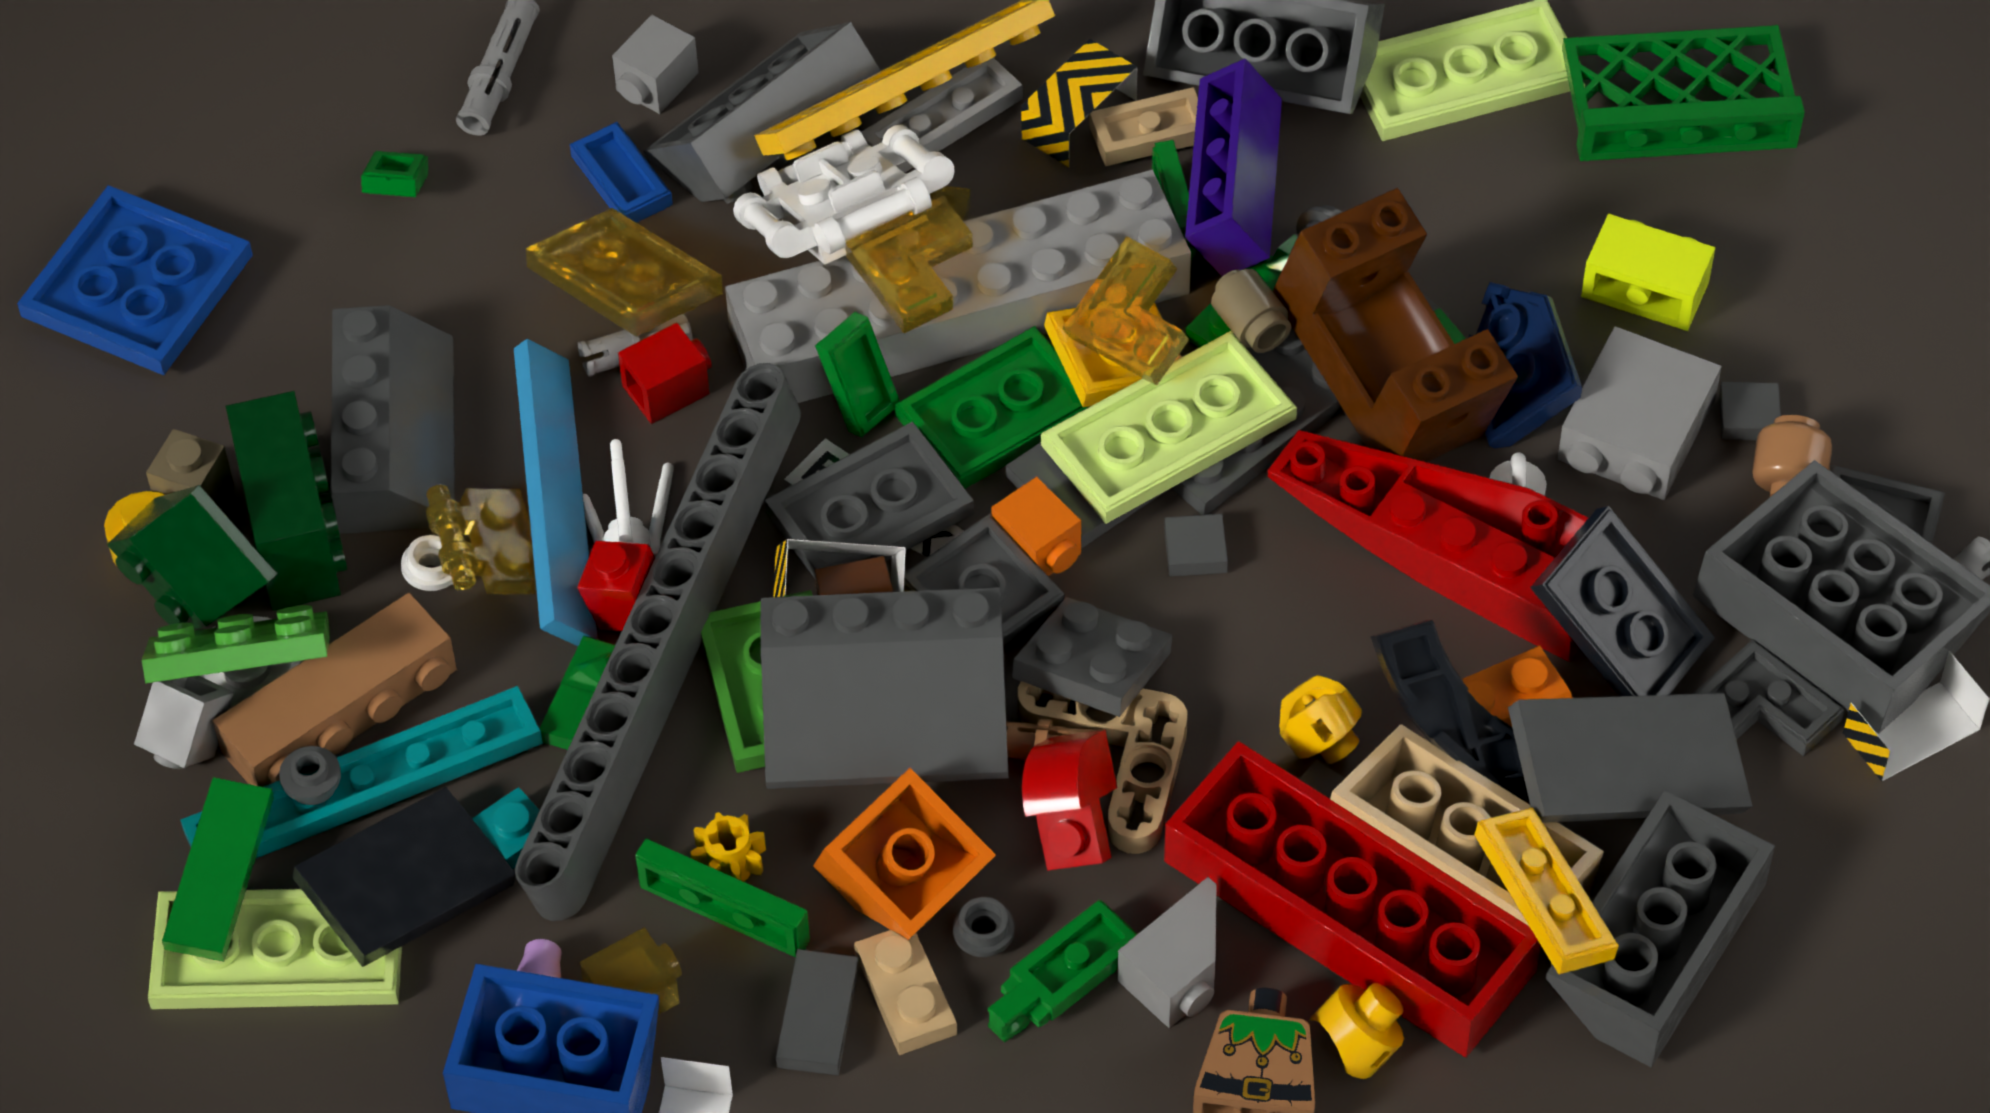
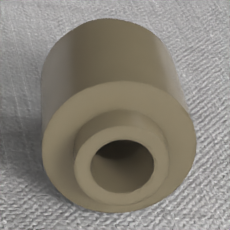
M1232 270L1219 279L1215 286L1211 305L1240 343L1245 347L1252 348L1256 353H1265L1279 346L1287 338L1291 331L1288 310L1256 270Z

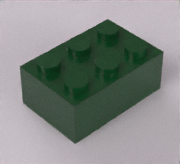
M295 391L226 405L257 552L277 573L266 583L272 611L341 596L336 573L348 569L312 412H299Z

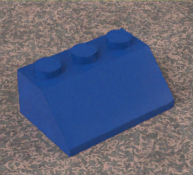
M475 964L443 1070L451 1109L471 1113H642L650 1084L660 1002L659 995Z

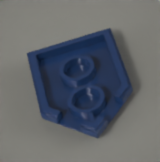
M1489 282L1482 300V304L1486 306L1476 334L1488 329L1518 375V378L1485 431L1489 446L1496 449L1512 446L1580 399L1582 385L1553 299L1544 294L1531 291L1528 293Z

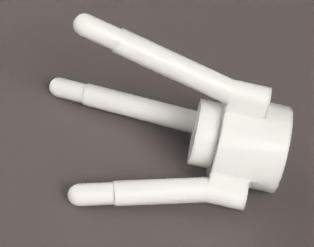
M613 439L610 443L617 519L609 523L608 530L604 534L590 497L587 494H583L585 521L594 543L596 540L649 544L656 558L661 547L660 540L674 466L667 462L662 467L650 528L648 530L643 526V522L640 519L630 517L622 443L618 439Z

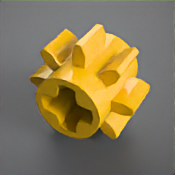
M720 812L715 813V819L705 829L702 827L694 828V839L697 848L690 851L691 859L743 882L749 878L751 873L755 875L763 873L762 857L759 854L766 851L764 832L758 831L749 834L748 815L743 814L737 818L735 816H723Z

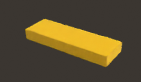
M1534 808L1478 821L1474 836L1557 973L1563 974L1614 960L1619 945Z

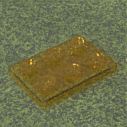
M613 208L526 248L527 267L636 337L722 295L721 274Z

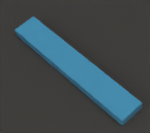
M526 339L514 348L540 629L578 646L583 636L596 640L598 638L596 621L593 619L577 588L589 558L569 359Z

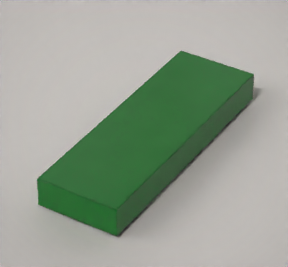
M215 777L212 778L162 939L164 950L222 962L225 961L273 803L272 789Z
M649 839L644 840L635 854L639 884L642 889L795 958L797 949L805 950L810 943L808 911Z

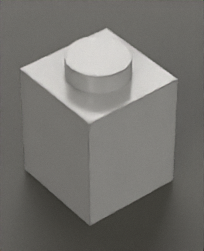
M651 15L612 55L616 91L629 102L637 105L642 104L658 114L699 73L695 37L654 15Z
M200 676L153 682L134 745L153 753V758L156 762L173 769H186L189 766L213 758L217 750L218 739L212 720L229 710L234 692Z

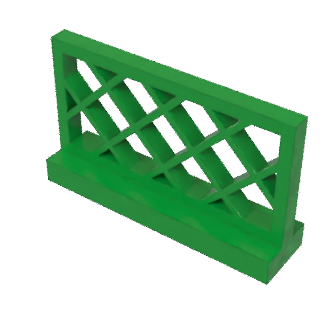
M1779 25L1563 38L1562 52L1578 128L1576 145L1580 161L1797 148L1805 111L1801 96H1795ZM1768 45L1770 56L1760 65L1739 51L1744 46ZM1691 49H1706L1718 57L1705 68L1687 57L1686 54ZM1639 52H1652L1662 58L1663 61L1651 71L1631 58ZM1598 55L1610 64L1599 74H1596L1580 64L1578 56ZM1727 63L1749 75L1739 87L1717 75ZM1674 66L1695 78L1685 90L1663 78ZM1620 69L1641 82L1630 94L1609 82ZM1761 82L1779 93V97L1755 98L1748 93ZM1706 85L1727 99L1702 102L1694 96ZM1651 89H1654L1673 102L1671 104L1647 105L1640 100ZM1599 92L1619 105L1617 107L1589 109L1587 102Z

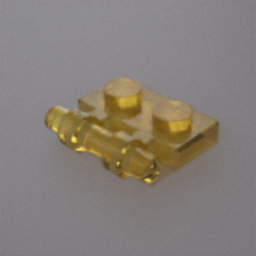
M435 485L427 490L426 496L429 507L426 510V517L431 531L439 536L442 546L438 552L441 567L444 573L451 576L455 589L461 591L470 589L476 584L475 576H481L487 594H537L531 526L520 489L466 488L459 503L451 498L446 485ZM463 535H469L471 543L464 541Z

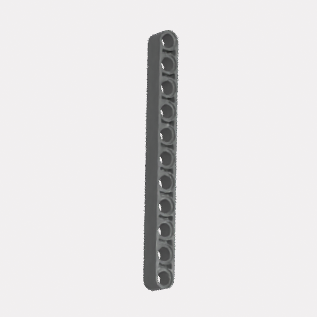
M771 363L753 365L743 371L736 380L519 855L515 867L516 879L537 912L547 920L562 921L579 912L585 904L702 642L701 631L710 612H714L718 606L800 422L801 410L783 371L777 365Z

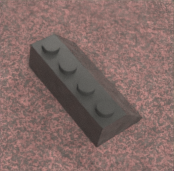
M1155 0L1143 75L1199 86L1200 78L1246 58L1282 98L1283 102L1353 114L1376 58L1385 4L1365 0Z
M851 22L800 32L643 152L650 162L699 201L707 202L723 199L726 204L731 203L753 188L754 185L750 180L758 173L772 167L778 169L789 161L786 160L784 154L763 156L754 135L873 76L881 70Z
M390 305L332 309L331 497L340 534L456 526L453 336Z
M1664 790L1592 902L1619 945L1615 959L1563 974H1558L1552 964L1547 972L1546 980L1596 1039L1652 1068L1766 885L1775 845Z

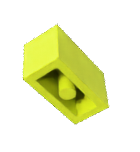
M1608 213L1586 261L1581 297L1688 331L1709 284L1715 247L1700 243L1690 237H1681L1647 226L1637 220H1628Z

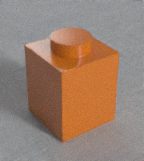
M1037 476L991 507L992 517L1047 576H1050L1052 573L1064 572L1073 565L1081 554V520Z

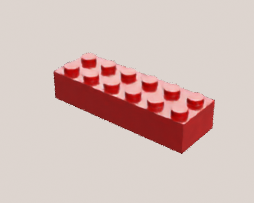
M1240 741L1231 748L1165 823V863L1198 884L1209 877L1217 884L1216 896L1351 984L1359 986L1364 990L1373 983L1385 986L1401 1002L1404 1010L1401 1015L1403 1018L1467 1058L1537 971L1541 945L1528 925Z

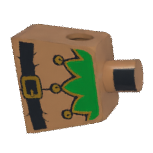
M1268 987L1254 989L1250 993L1248 1012L1226 1010L1220 1013L1195 1086L1193 1113L1315 1112L1310 1024L1301 1018L1285 1017L1287 996L1282 991Z

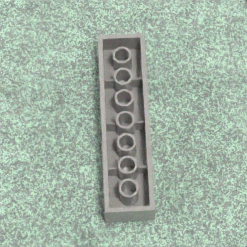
M1152 169L856 250L827 264L816 261L725 286L729 329L745 370L759 363L777 365L783 371L797 402L801 403L833 394L815 345L854 312L869 318L890 376L894 377L994 349L1033 326H1036L1043 335L1048 334L1044 327L1047 312L1152 296L1154 302L1159 303L1190 294L1191 251Z

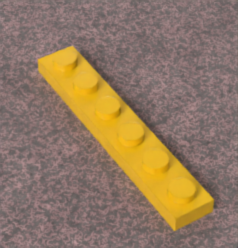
M1021 0L754 135L763 156L784 154L786 160H790L804 155L817 147L814 139L830 131L831 136L835 137L849 132L862 124L860 115L874 108L877 114L904 104L907 101L905 92L919 85L922 91L949 81L952 78L950 69L962 63H965L966 68H970L994 58L996 52L993 47L1009 40L1010 45H1016L1041 33L1038 24L1055 16L1049 0Z

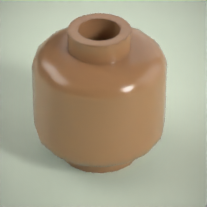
M1782 415L1777 417L1773 424L1765 426L1758 433L1752 470L1755 483L1763 490L1770 492L1771 497L1814 460L1830 470L1832 455L1831 438L1820 429V424L1816 420L1800 415Z

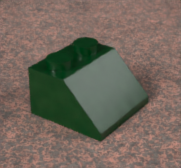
M200 485L154 498L107 544L117 556L115 562L119 570L130 581L138 585L142 584L156 600L154 603L156 611L170 625L193 623L194 629L206 627L264 586L277 574Z

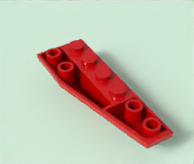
M1301 430L1297 431L1268 469V478L1311 511L1366 550L1418 583L1536 646H1541L1542 649L1568 662L1571 661L1579 650L1577 644L1530 587L1586 522L1588 517L1530 488Z

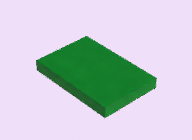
M1033 326L896 403L895 417L903 426L913 421L964 489L1003 468L1039 444L1042 432L1089 407H1082L1055 348L1036 326Z

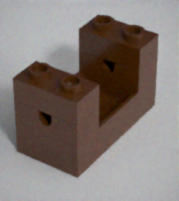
M1397 187L1300 231L1274 286L1273 292L1288 310V320L1366 447L1428 462L1483 436L1518 375L1488 329L1456 344L1453 343L1408 272L1427 233Z

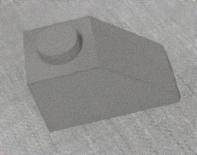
M1209 877L1118 950V982L1169 1029L1185 1015L1194 1017L1209 1004L1214 995L1217 884Z

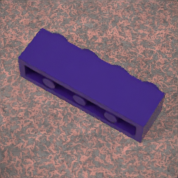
M1246 58L1200 78L1185 238L1221 276L1232 270H1242L1255 266L1259 262L1270 258L1282 98Z

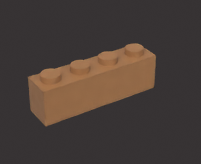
M410 593L405 594L330 643L327 657L304 660L212 720L221 753L248 784L260 787L279 781V770L282 762L290 753L299 748L318 746L329 750L334 755L340 753L351 743L352 739L376 723H384L398 713L402 706L423 692L432 691L440 687L448 679L449 675L457 670L451 637Z

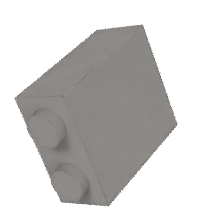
M1615 326L1582 388L1581 398L1575 401L1562 426L1557 460L1570 464L1580 472L1593 473L1620 483L1633 492L1649 494L1665 500L1715 402L1722 366Z

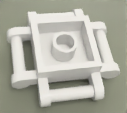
M895 125L889 128L884 134L882 143L873 147L868 145L862 133L855 129L842 135L841 142H834L795 160L792 165L779 171L772 167L758 173L757 179L764 196L761 197L751 192L743 194L734 204V216L746 228L756 229L766 238V244L769 249L777 256L789 258L808 250L823 264H827L925 219L923 211L932 207L929 194L950 183L955 172L954 165L942 153L927 150L919 143L916 133L904 125ZM907 161L916 170L905 174L896 166Z

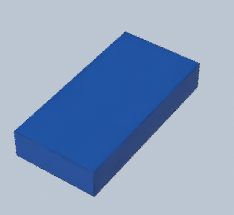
M618 122L570 144L571 157L624 228L673 205L671 191Z

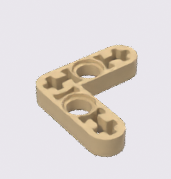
M1021 681L1018 686V714L1022 722L1037 724L1039 719L1052 720L1053 726L1092 730L1105 729L1109 745L1125 747L1116 778L1118 788L1113 790L1108 809V836L1115 847L1126 853L1140 854L1151 850L1157 845L1162 835L1187 737V709L1184 703L1171 694L1142 688L1120 717L1116 716L1107 722H1098L1086 714L1088 705L1076 701V714H1068L1071 699ZM1042 694L1053 696V700H1049L1046 707L1036 706V701L1041 699ZM1158 716L1169 718V722L1165 724L1161 745L1152 742V724H1155ZM1152 762L1163 769L1164 775L1156 782L1143 783L1134 778L1131 771L1138 764ZM1134 802L1144 803L1143 823H1140L1137 830L1127 829L1126 823H1129L1132 819Z

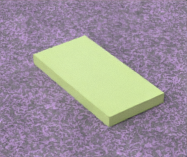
M1534 0L1378 41L1376 58L1360 97L1381 140L1386 141L1570 92L1562 52L1563 38H1567L1548 0Z
M1229 331L1042 432L1041 446L1103 522L1107 524L1296 420L1297 407L1246 347L1240 343L1233 332Z
M301 889L246 890L224 962L164 950L162 939L177 891L158 892L148 1001L151 1009L399 1004L402 946L362 967Z

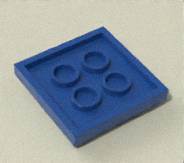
M108 185L21 297L17 305L22 318L165 375L253 256L250 242Z

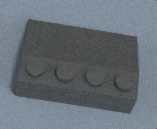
M1815 460L1706 550L1693 592L1694 598L1748 638L1756 641L1845 710L1849 711L1850 703H1852L1878 734L1917 700L1944 668L1949 651L1954 656L1990 613V585Z
M1000 587L761 598V670L766 789L891 784L909 768L924 782L1009 778Z

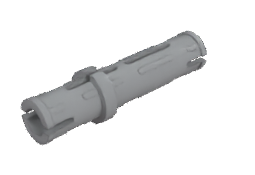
M507 0L505 10L491 37L480 66H476L471 71L468 78L469 92L462 109L456 117L457 125L466 133L477 136L485 135L490 129L491 120L499 103L508 98L512 87L510 77L523 51L534 20H536L540 12L539 6L534 0ZM509 35H510V36H511V40H510V42H509V44H508V47H507V49H506V51H505V53H504V52H503V48H504V46H505V44H506V41H507V39H508V37H509ZM500 61L499 67H496L497 62ZM493 76L494 79H493L492 84H491V86H490V88H489V90H488V92H487V94H486V93H485L486 87H487V85H488V83H489V81H490V78Z

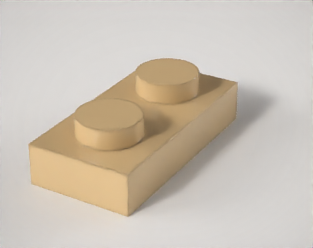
M1194 87L1092 111L1089 114V127L1104 165L1110 166L1151 156L1152 147L1157 142L1174 140L1176 150L1193 146L1198 103Z
M888 930L854 942L855 956L859 958L861 970L899 1055L957 1035V1022L917 933L908 940L894 931Z

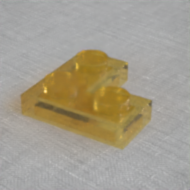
M941 196L932 201L931 208L915 215L910 211L847 241L845 247L846 257L902 332L906 333L953 310V295L931 267L973 248L972 232L944 196Z
M1126 236L1062 327L1071 339L1157 386L1189 341L1183 330L1149 312V309L1173 277L1177 268L1170 259Z

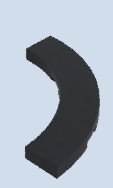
M1425 620L1370 636L1380 667L1395 697L1411 721L1429 742L1454 760L1461 761L1524 802L1530 803L1513 728L1497 716L1489 713L1468 692V687L1452 666L1440 642L1434 621Z

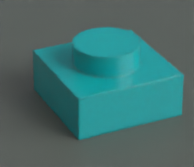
M518 787L472 819L510 867L514 869L540 810Z

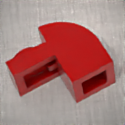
M1105 729L1050 737L1035 745L1026 758L1022 778L1025 817L1036 815L1047 871L1101 864L1112 858L1099 798L1118 788Z

